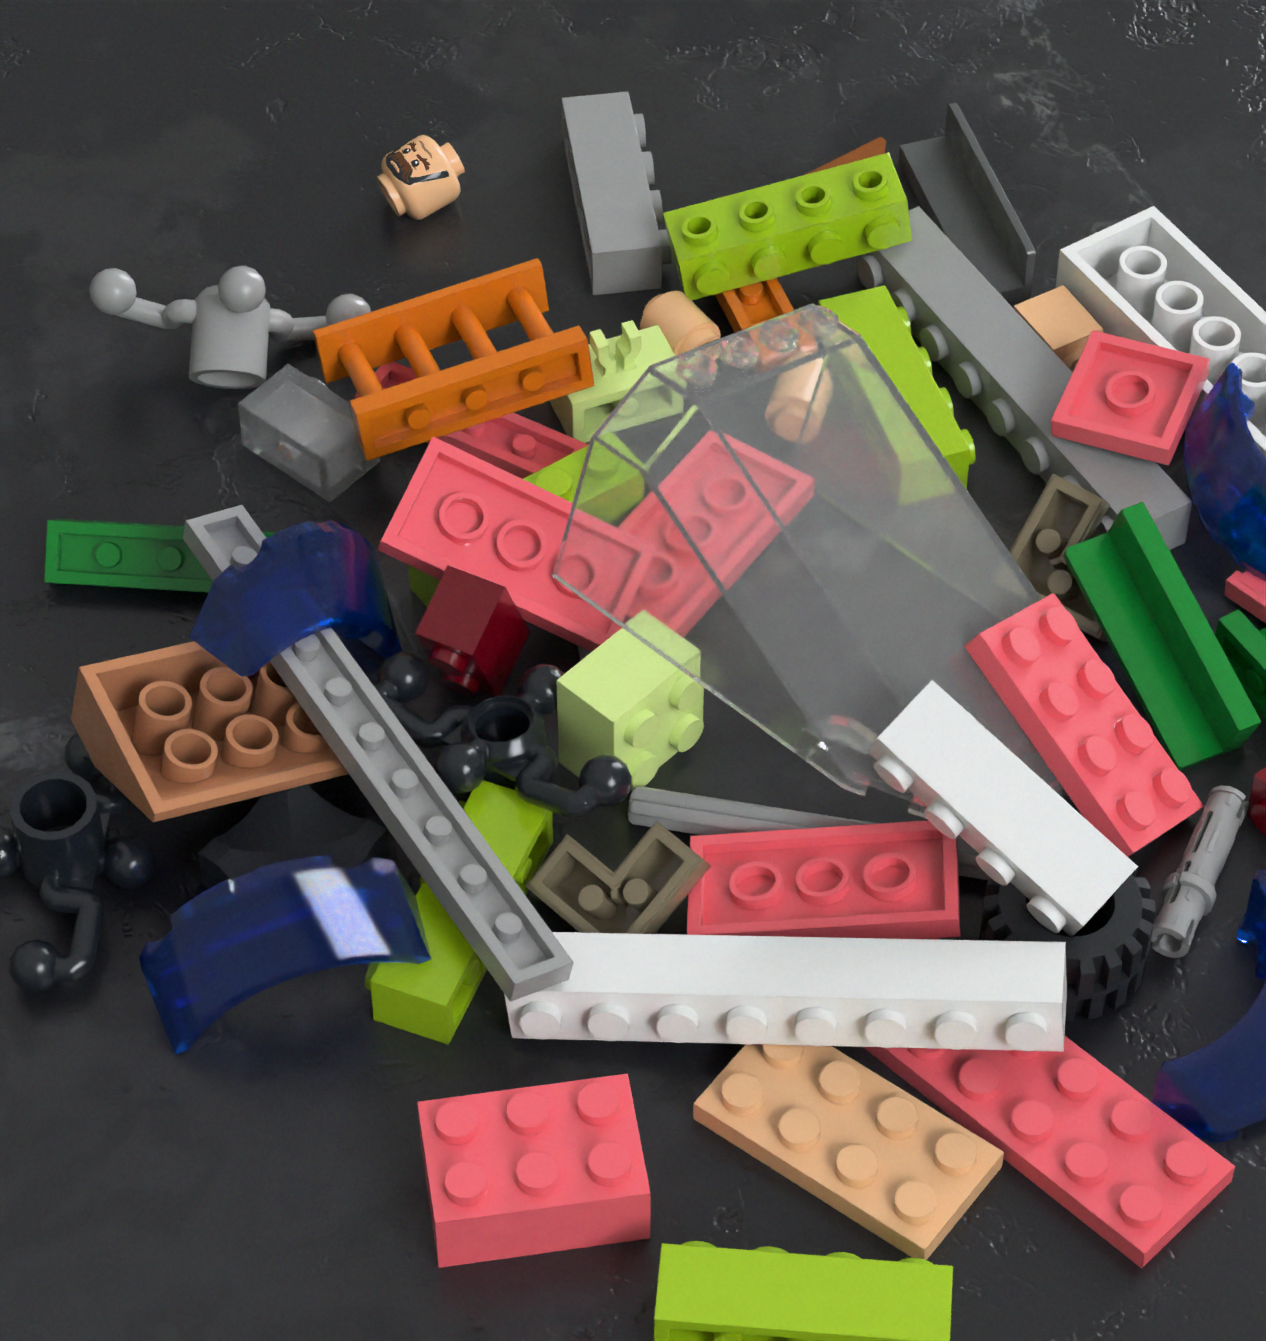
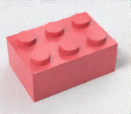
M628 1074L417 1102L421 1150L438 1268L650 1239L651 1193Z

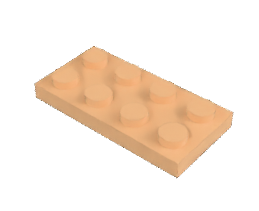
M744 1045L693 1103L694 1120L912 1258L927 1260L1002 1168L1004 1156L1002 1150L832 1046Z

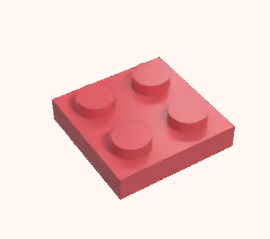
M1092 330L1051 419V434L1066 440L1169 466L1209 375V358Z

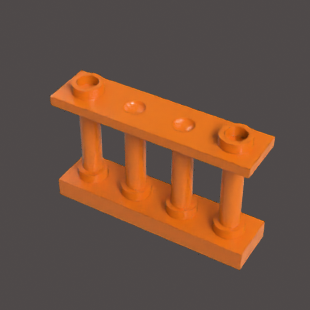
M538 258L313 331L322 376L326 384L349 376L360 396L349 402L358 445L366 461L429 441L432 437L438 438L595 386L588 339L580 326L553 333L542 313L549 311L543 268ZM519 321L530 341L497 352L486 331ZM463 340L474 360L440 370L429 350ZM406 358L417 379L383 389L373 368Z

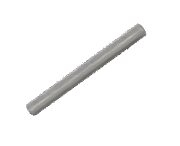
M642 786L634 787L628 804V820L633 825L652 827L657 821L667 830L697 835L879 824ZM957 836L959 876L989 880L990 877L976 862L975 858L979 853L962 837Z

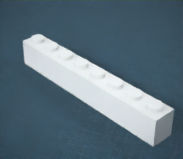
M552 932L574 962L569 980L511 1002L505 995L512 1038L1064 1052L1067 1002L1065 942Z

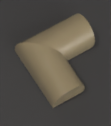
M1052 474L992 583L1030 604H1034L1054 593L1064 608L1074 617L1081 631L1102 642H1106L1107 639L1071 573L1063 554L1068 547L1093 537L1110 504L1097 495Z
M656 821L614 872L567 834L525 886L580 933L656 934L709 870L711 865Z

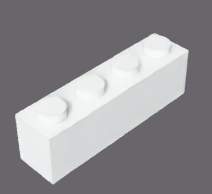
M933 680L922 689L877 737L869 751L877 760L873 765L876 772L886 783L901 793L909 789L928 806L924 811L928 820L945 836L951 839H955L958 835L962 837L979 853L975 859L980 868L1000 885L1007 886L1011 882L1031 900L1027 904V908L1034 918L1054 933H1058L1062 929L1070 937H1073L1138 867Z

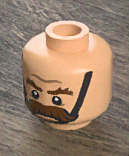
M420 135L385 155L381 163L383 173L377 176L376 179L386 200L398 216L406 213L414 220H422L454 202L459 197L460 184L457 176L464 173L465 169L450 143L447 142L439 146L429 136Z

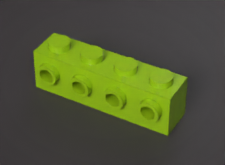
M889 152L663 213L671 255L683 292L690 300L716 295L728 290L912 241L908 201Z

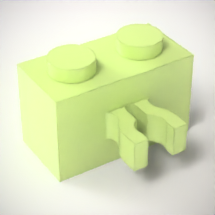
M633 320L621 323L622 335L609 339L605 338L601 329L590 332V344L588 346L595 386L550 400L568 436L586 443L603 438L611 433L618 434L684 414L685 372L658 325L638 330Z

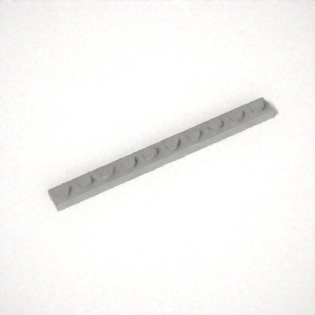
M238 505L186 520L183 534L185 543L509 1001H514L569 980L574 964L573 960L244 506Z

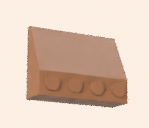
M247 629L90 664L78 669L71 721L94 766L152 822L349 774Z

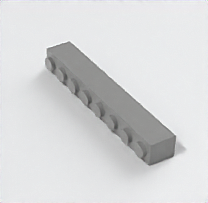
M919 206L909 210L912 233L911 242L859 255L856 259V271L862 284L867 289L886 286L896 307L902 306L905 308L911 325V333L918 339L921 346L925 347L930 360L937 361L952 377L960 394L967 399L970 398L986 415L993 431L999 436H1004L1020 453L1025 466L1030 472L1038 474L1046 483H1048L1052 474H1055L1097 495L1110 504L1092 538L1107 533L1121 509L1144 502L1169 550L1186 542L1192 501L1156 462L1052 436L1051 419L1073 372Z

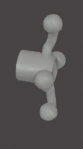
M245 265L232 267L225 271L218 285L206 287L194 300H175L167 306L137 298L134 280L127 272L117 268L104 269L97 273L91 280L89 287L90 299L94 306L100 312L108 315H115L166 330L177 329L184 323L192 324L189 379L201 385L223 389H250L266 384L269 335L274 340L280 342L315 340L314 330L371 312L370 306L362 297L354 294H345L331 301L328 305L326 316L292 318L290 314L283 310L270 308V304L265 298L266 289L263 278L255 269Z

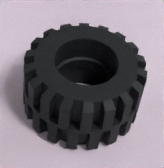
M1136 868L1083 926L1090 930L1092 934L1069 937L1055 934L1039 925L1041 923L1034 918L1027 908V904L1031 900L1011 882L1007 886H1003L989 878L984 896L979 940L1065 942L1067 974L1065 1022H1074V1015L1078 1013H1084L1086 1018L1090 1020L1102 1016L1104 1005L1116 1010L1125 1003L1127 992L1134 994L1141 984L1142 974L1146 970L1154 927L1155 901L1150 900L1151 887L1146 877L1136 878Z

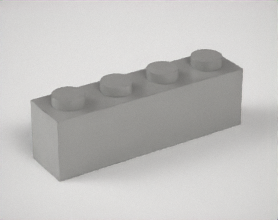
M629 91L562 98V139L593 295L662 288V265L671 264L672 255L666 229L658 230L657 226L663 223L660 191L649 189V186L654 185L651 151H641V147H646V129L643 114H633Z

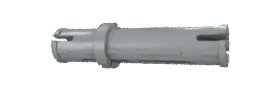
M1220 785L1214 787L1209 792L1204 810L1191 835L1182 861L1176 872L1171 873L1165 880L1161 892L1163 904L1158 916L1155 918L1151 942H1153L1151 947L1161 955L1172 958L1185 956L1189 952L1199 921H1201L1203 916L1211 912L1217 896L1215 891L1216 881L1222 872L1235 841V836L1250 806L1249 801H1244L1246 796L1236 788Z

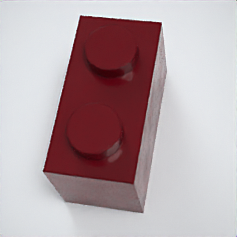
M447 565L417 627L415 635L429 655L427 660L440 672L442 676L441 682L445 686L468 697H476L478 691L496 697L500 696L530 631L505 586Z

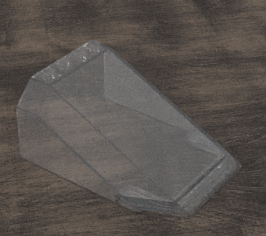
M811 303L650 365L591 437L552 577L845 790L865 796L868 786L911 801L908 813L928 819L924 813L928 806L909 789L901 793L880 777L873 766L877 760L869 751L877 737L922 689L933 680L1061 797L1065 796L1067 793L964 647L981 632L1041 600V597L862 336L839 321L838 316L830 309Z

